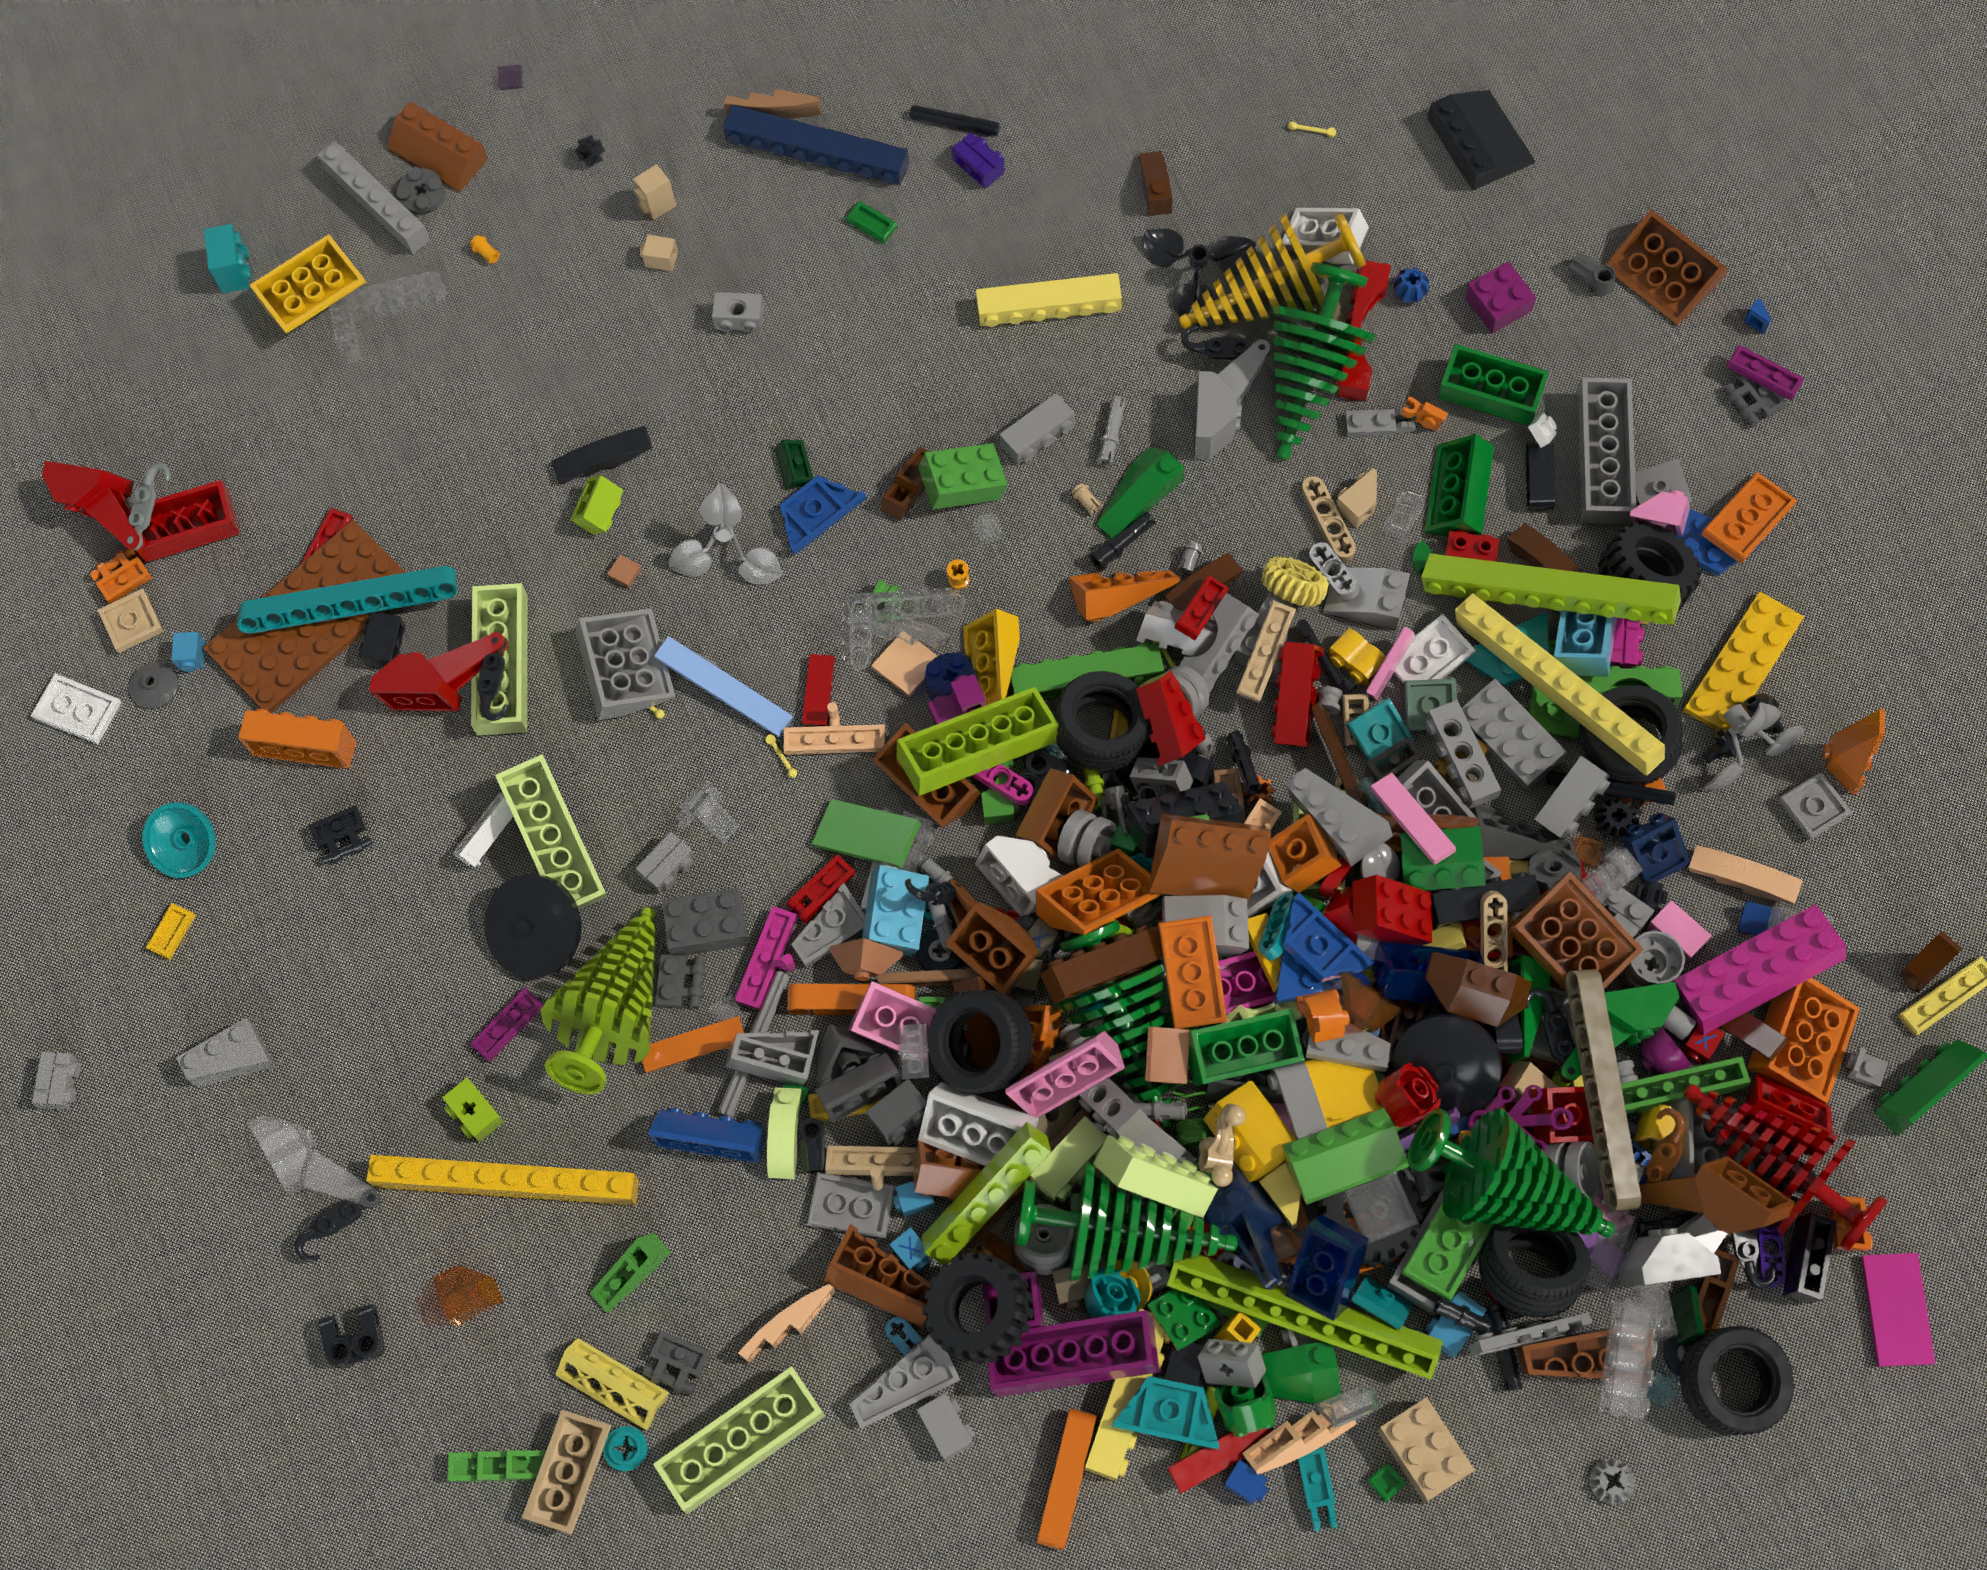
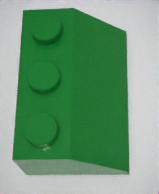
M1481 826L1441 829L1456 847V852L1436 865L1432 864L1406 832H1401L1404 884L1422 890L1485 886L1486 874Z

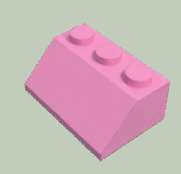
M871 981L848 1031L917 1061L924 1062L929 1051L927 1047L929 1026L937 1009Z

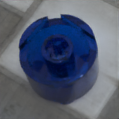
M944 653L935 657L927 664L925 682L927 694L931 701L938 696L952 694L950 681L954 682L955 679L963 675L970 676L975 674L972 663L962 653Z

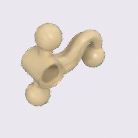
M1233 1103L1225 1105L1216 1121L1215 1137H1206L1199 1143V1170L1212 1173V1181L1219 1187L1229 1185L1233 1179L1231 1171L1234 1149L1232 1126H1240L1246 1120L1245 1110Z

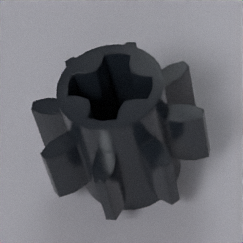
M590 135L585 139L582 138L577 141L579 146L574 151L577 152L578 161H586L587 166L594 164V162L602 161L600 155L605 150L602 147L601 140H593V135Z
M1644 880L1643 886L1636 885L1634 896L1650 908L1658 910L1659 904L1667 903L1669 892L1663 891L1664 884Z

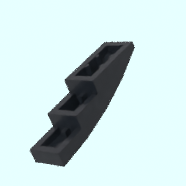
M642 426L582 446L553 460L552 464L557 481L565 484L582 474L589 477L607 466L614 469L652 449L653 446L647 427Z

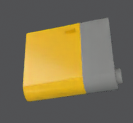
M1311 1059L1272 1068L1271 1074L1267 1075L1270 1090H1274L1278 1095L1282 1094L1297 1140L1383 1108L1375 1100V1093L1378 1092L1379 1084L1374 1070Z

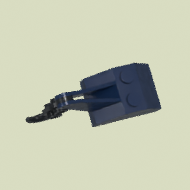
M1233 1161L1231 1169L1233 1179L1229 1185L1219 1187L1211 1181V1184L1218 1190L1203 1218L1209 1226L1211 1223L1218 1226L1220 1235L1230 1234L1237 1236L1238 1246L1236 1250L1240 1254L1246 1255L1261 1283L1267 1289L1272 1290L1274 1287L1278 1288L1279 1286L1283 1288L1294 1286L1301 1280L1307 1287L1308 1293L1313 1294L1315 1292L1314 1284L1301 1268L1295 1267L1290 1262L1287 1264L1284 1262L1277 1263L1271 1233L1285 1222L1286 1218L1258 1181L1249 1182Z

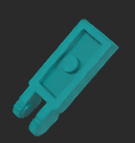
M1324 1447L1318 1448L1297 1459L1307 1510H1310L1314 1532L1321 1530V1522L1317 1512L1319 1507L1327 1506L1328 1523L1331 1529L1338 1528L1334 1508L1336 1502Z

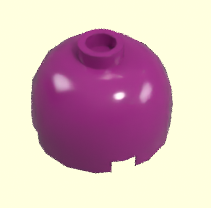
M1662 1027L1654 1032L1653 1037L1643 1039L1640 1043V1051L1644 1057L1640 1061L1650 1073L1655 1070L1659 1075L1688 1069L1692 1065Z

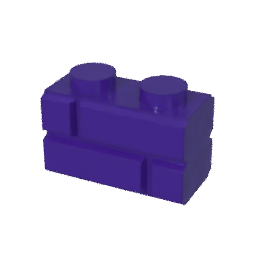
M970 132L952 148V160L982 187L987 188L994 180H997L1004 174V157L997 150L993 152L988 147L986 140L981 136L977 138Z

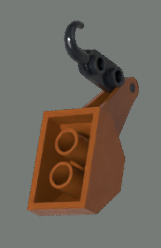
M911 879L905 880L906 889L917 899L929 902L935 906L937 904L949 903L957 928L945 945L997 991L1002 992V994H1009L1039 954L1030 934L1010 916L981 902L977 903L964 886L954 879H951L949 882L943 881L942 883L929 884L925 887L924 891L913 886Z

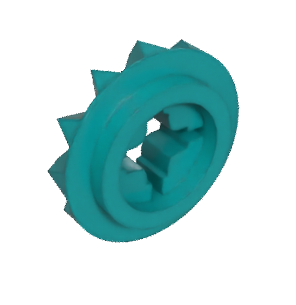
M622 1426L613 1430L608 1435L604 1445V1456L608 1464L614 1469L623 1472L636 1469L645 1461L648 1452L645 1436L641 1431L631 1426ZM628 1437L629 1445L637 1450L628 1452L625 1461L623 1452L615 1448L624 1446Z

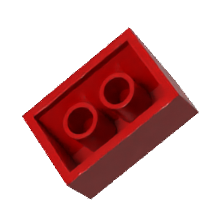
M1758 1072L1756 1073L1745 1103L1753 1107L1742 1120V1123L1747 1126L1762 1108L1769 1110V1115L1757 1131H1755L1764 1133L1778 1115L1787 1117L1786 1121L1772 1138L1777 1143L1795 1121L1805 1123L1789 1144L1793 1148L1798 1146L1813 1126L1822 1130L1803 1154L1812 1156L1827 1136L1833 1133L1831 1106Z

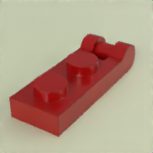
M837 854L787 902L786 906L791 911H796L804 923L809 922L815 913L838 892L839 887L843 883L846 884L856 875L855 870ZM806 898L811 901L807 907L802 903Z

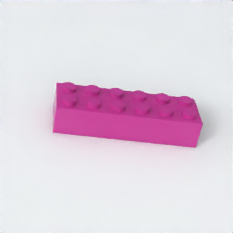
M1815 904L1678 977L1674 982L1676 983L1679 998L1705 1035L1846 959V945Z

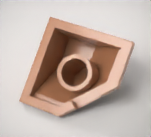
M865 938L830 946V952L842 971L854 975V979L860 981H868L870 977L881 975L903 957V951Z

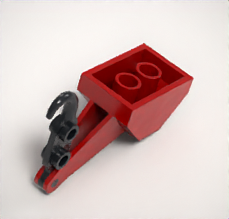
M494 632L484 638L429 660L420 652L399 654L372 676L369 692L391 710L459 711L462 697L457 691L480 672L477 687L481 701L480 712L489 721L499 720L507 713L508 705L505 704L500 712L494 714L490 712V706L500 691L505 667V659L501 654L507 649L508 640L501 633Z

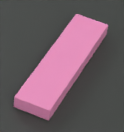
M1393 773L1371 785V792L1433 865L1456 852V847Z

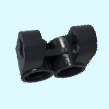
M1038 750L1033 751L1027 756L1026 764L1019 776L1029 781L1034 787L1033 801L1050 768L1074 776L1077 768L1064 760ZM1035 763L1045 765L1042 770H1035L1032 766ZM1016 789L1019 797L1021 794L1027 795L1023 790Z
M374 1304L359 1307L362 1330L352 1336L341 1338L339 1325L334 1315L319 1320L325 1357L331 1364L344 1369L362 1361H374L383 1354L385 1343L378 1312ZM373 1339V1347L369 1351L364 1352L363 1345L365 1341ZM341 1347H346L347 1353L345 1357L338 1360L337 1351Z

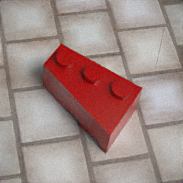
M1172 670L1149 679L1136 688L1145 720H1150L1154 733L1150 735L1152 743L1156 742L1160 757L1157 758L1159 766L1184 757L1206 739L1203 728L1197 722L1192 712V707L1186 700L1180 688V683L1175 678Z

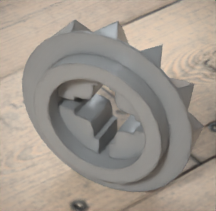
M1616 1458L1604 1459L1598 1462L1590 1474V1487L1594 1495L1607 1504L1616 1505L1625 1502L1632 1496L1636 1486L1634 1473L1630 1470L1627 1463ZM1619 1472L1617 1482L1620 1484V1487L1613 1486L1606 1491L1609 1480L1604 1474L1613 1476Z

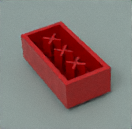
M222 480L156 499L150 524L142 531L145 537V546L137 552L145 562H149L239 535L240 531L231 495Z

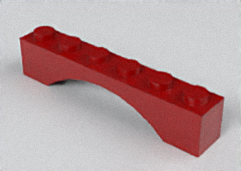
M1365 260L1366 265L1361 267V269H1356L1355 273L1368 278V281L1364 288L1352 289L1350 304H1354V309L1348 310L1346 324L1361 328L1367 314L1378 302L1385 298L1391 268L1390 264ZM1343 338L1344 340L1351 341V342L1356 343V344H1358V345L1361 346V342H1360V341H1354V340H1350V339ZM1341 352V355L1354 359L1358 363L1353 369L1343 367L1342 372L1347 373L1348 376L1344 382L1335 380V386L1339 387L1337 397L1366 402L1372 368L1364 354L1363 356H1357Z

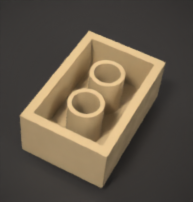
M1427 1397L1381 1426L1377 1431L1424 1504L1475 1470Z

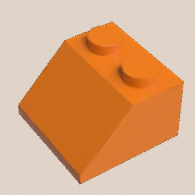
M1309 814L1270 839L1268 848L1282 882L1298 893L1341 866L1332 843Z

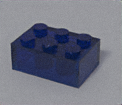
M1320 1214L1306 1227L1285 1296L1334 1321L1348 1307L1370 1239Z

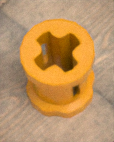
M953 560L948 564L949 586L953 589L959 590L968 586L970 580L967 563L962 560Z

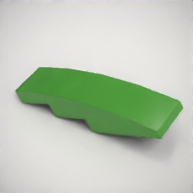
M547 1450L478 1451L477 1453L449 1452L447 1482L536 1481Z

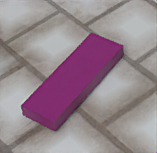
M1738 345L1726 365L1727 368L1790 401L1793 400L1805 378L1741 345Z
M524 987L478 1034L470 1045L490 1063L532 1020L544 1004Z

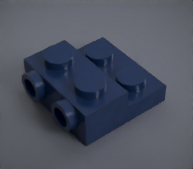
M1663 813L1653 814L1649 817L1648 823L1643 826L1633 825L1627 829L1628 834L1621 837L1628 858L1635 863L1642 884L1644 880L1657 882L1690 864L1676 819Z

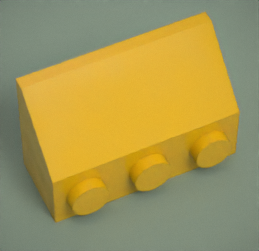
M1249 1081L1218 1101L1203 1120L1215 1135L1216 1121L1225 1105L1233 1103L1245 1110L1246 1120L1240 1126H1232L1234 1136L1233 1161L1247 1180L1252 1182L1263 1179L1276 1170L1285 1160L1282 1145L1297 1139L1254 1082Z

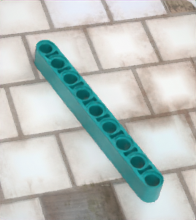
M441 566L247 600L238 606L237 627L243 633L251 634L450 599L457 593L456 571L452 567Z

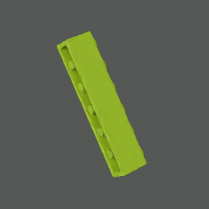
M1026 1122L922 1235L924 1253L941 1265L944 1263L948 1264L1051 1153L1048 1137Z

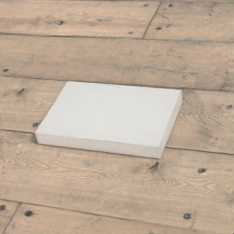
M1442 614L1415 635L1395 669L1394 675L1403 685L1405 680L1443 679L1475 654L1476 650Z
M55 673L30 716L35 720L98 745L122 701Z

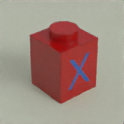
M1696 1025L1681 1051L1689 1061L1704 1065L1711 1058L1725 1033L1716 1028L1704 1035L1700 1027Z

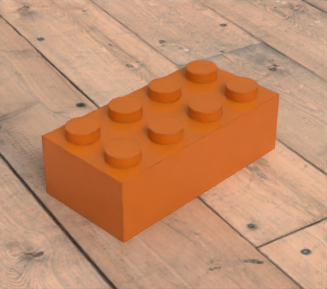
M264 709L245 711L238 737L253 756L350 769L357 742L345 724L338 719L324 721L310 715H305L302 718L295 717L287 712L272 714Z

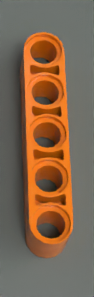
M791 984L788 986L787 1013L793 1015L854 1016L870 984ZM879 984L915 1000V987L912 985Z
M1072 1408L1069 1410L1037 1544L1065 1550L1097 1419L1095 1414Z

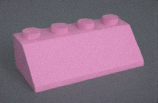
M1103 1031L1006 1088L1005 1092L1029 1115L1038 1118L1124 1069L1119 1046Z

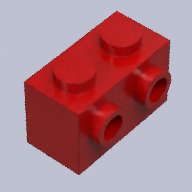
M1462 530L1450 531L1445 555L1496 562L1499 539L1487 534L1473 535Z

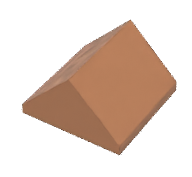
M1148 1027L1145 1081L1175 1085L1187 1084L1190 1030Z

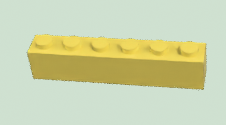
M1118 273L976 289L980 326L994 327L1005 323L1018 324L1022 321H1043L1048 318L1064 319L1075 315L1089 316L1093 313H1114L1122 310V296Z
M1149 1312L1154 1320L1160 1370L1165 1358V1354H1162L1161 1350L1164 1343H1170V1339L1153 1313ZM1153 1374L1115 1379L1085 1466L1086 1471L1116 1482L1119 1475L1124 1477L1129 1464V1460H1126L1125 1456L1128 1448L1134 1449L1138 1434L1134 1431L1112 1427L1113 1422L1148 1376L1152 1377Z

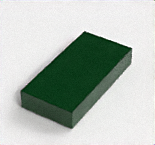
M1692 1285L1686 1286L1670 1297L1677 1342L1684 1347L1705 1335L1697 1288Z

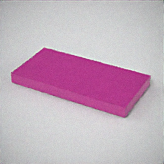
M1918 1253L1861 1256L1877 1367L1935 1364Z

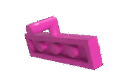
M772 906L736 995V1003L759 1011L777 968L789 972L794 971L795 963L793 957L790 954H785L783 958L781 957L796 922L797 914Z

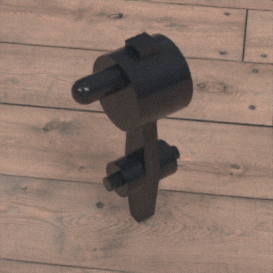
M1765 693L1750 696L1742 703L1743 708L1751 718L1755 714L1760 702L1770 704L1776 708L1779 706L1775 698L1769 697ZM1781 716L1773 725L1762 731L1767 732L1773 729L1774 732L1781 733L1784 729L1780 722ZM1726 727L1716 728V732L1713 734L1716 743L1703 755L1706 763H1711L1723 753L1727 757L1737 756L1732 736ZM1736 733L1737 739L1739 741L1743 736H1741L1739 733Z

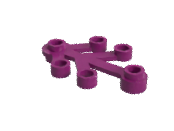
M1529 1085L1525 1089V1094L1508 1114L1535 1141L1534 1144L1540 1143L1542 1145V1150L1546 1153V1143L1543 1140L1534 1138L1523 1127L1552 1125L1556 1129L1566 1130L1572 1126L1574 1116L1567 1108H1556L1551 1114L1521 1116L1533 1101H1538L1543 1096V1090L1540 1086ZM1508 1086L1500 1088L1498 1096L1486 1110L1474 1111L1469 1116V1130L1471 1131V1127L1476 1121L1481 1119L1482 1115L1488 1111L1493 1113L1494 1108H1502L1505 1103L1513 1102L1516 1098L1515 1090ZM1532 1088L1538 1090L1536 1098H1532L1529 1094ZM1506 1089L1511 1092V1097L1508 1100L1503 1098V1092ZM1563 1113L1568 1118L1565 1124L1559 1122V1116Z

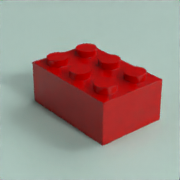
M1377 874L1354 881V933L1408 950L1432 943L1431 892Z

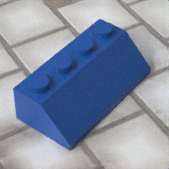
M667 1108V1111L659 1110L649 1130V1136L657 1147L760 1163L766 1136L764 1127L760 1126L761 1123L745 1120V1123L734 1122V1118L719 1116V1119L708 1118L709 1115L702 1112H693V1115L683 1114V1111L677 1108Z

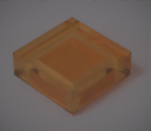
M1578 836L1575 850L1577 857L1581 859L1583 865L1597 868L1604 842Z

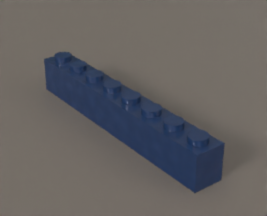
M735 105L731 106L723 126L726 141L734 145L741 144L749 146L754 150L772 152L777 156L784 155L801 162H812L818 166L835 168L844 173L851 172L859 174L864 178L882 180L887 184L901 185L909 164L908 149Z

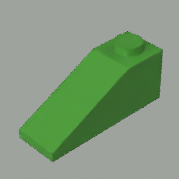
M655 1233L638 1237L590 1294L606 1313L610 1312L648 1278L671 1251Z

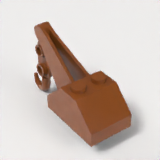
M1665 1108L1656 1116L1658 1120L1662 1119L1665 1115L1673 1117L1675 1127L1670 1134L1660 1140L1646 1167L1647 1182L1639 1185L1642 1203L1704 1213L1705 1218L1711 1221L1717 1230L1728 1234L1762 1228L1789 1217L1796 1203L1791 1199H1787L1781 1192L1728 1156L1701 1165L1697 1175L1670 1179L1682 1155V1137L1685 1133L1686 1125L1682 1114L1675 1109Z

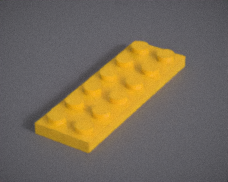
M1759 592L1683 712L1714 730L1718 727H1726L1729 730L1731 726L1725 719L1724 714L1733 706L1742 705L1747 698L1756 694L1804 616Z

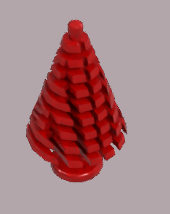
M1695 1084L1689 1085L1684 1091V1097L1698 1105L1695 1110L1697 1116L1701 1118L1706 1111L1712 1115L1705 1124L1708 1132L1711 1133L1719 1122L1725 1126L1715 1139L1718 1145L1721 1147L1732 1133L1739 1136L1725 1156L1733 1160L1747 1143L1752 1148L1739 1165L1748 1169L1759 1154H1761L1765 1159L1753 1173L1754 1175L1762 1179L1774 1164L1779 1169L1768 1182L1770 1186L1776 1189L1785 1176L1789 1175L1793 1180L1782 1193L1783 1196L1790 1199L1800 1185L1807 1190L1792 1208L1789 1217L1785 1218L1776 1230L1781 1236L1812 1197L1815 1196L1851 1224V1229L1844 1236L1840 1244L1848 1252L1887 1204L1888 1200L1886 1198L1877 1196L1866 1210H1859L1824 1183L1857 1141L1848 1138L1819 1176L1816 1177L1811 1171L1839 1135L1830 1133L1806 1164L1801 1167L1797 1161L1822 1129L1813 1126L1788 1157L1783 1152L1805 1123L1795 1121L1774 1146L1770 1143V1140L1786 1121L1787 1117L1778 1115L1764 1133L1759 1135L1755 1131H1757L1769 1115V1110L1762 1108L1746 1126L1742 1123V1120L1753 1106L1744 1103L1732 1115L1728 1111L1736 1099L1728 1096L1719 1106L1714 1101L1720 1093L1710 1091L1708 1095H1705Z

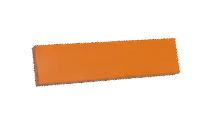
M733 1017L651 1043L650 1052L642 1060L645 1072L650 1073L729 1048L737 1033H744L740 1017Z

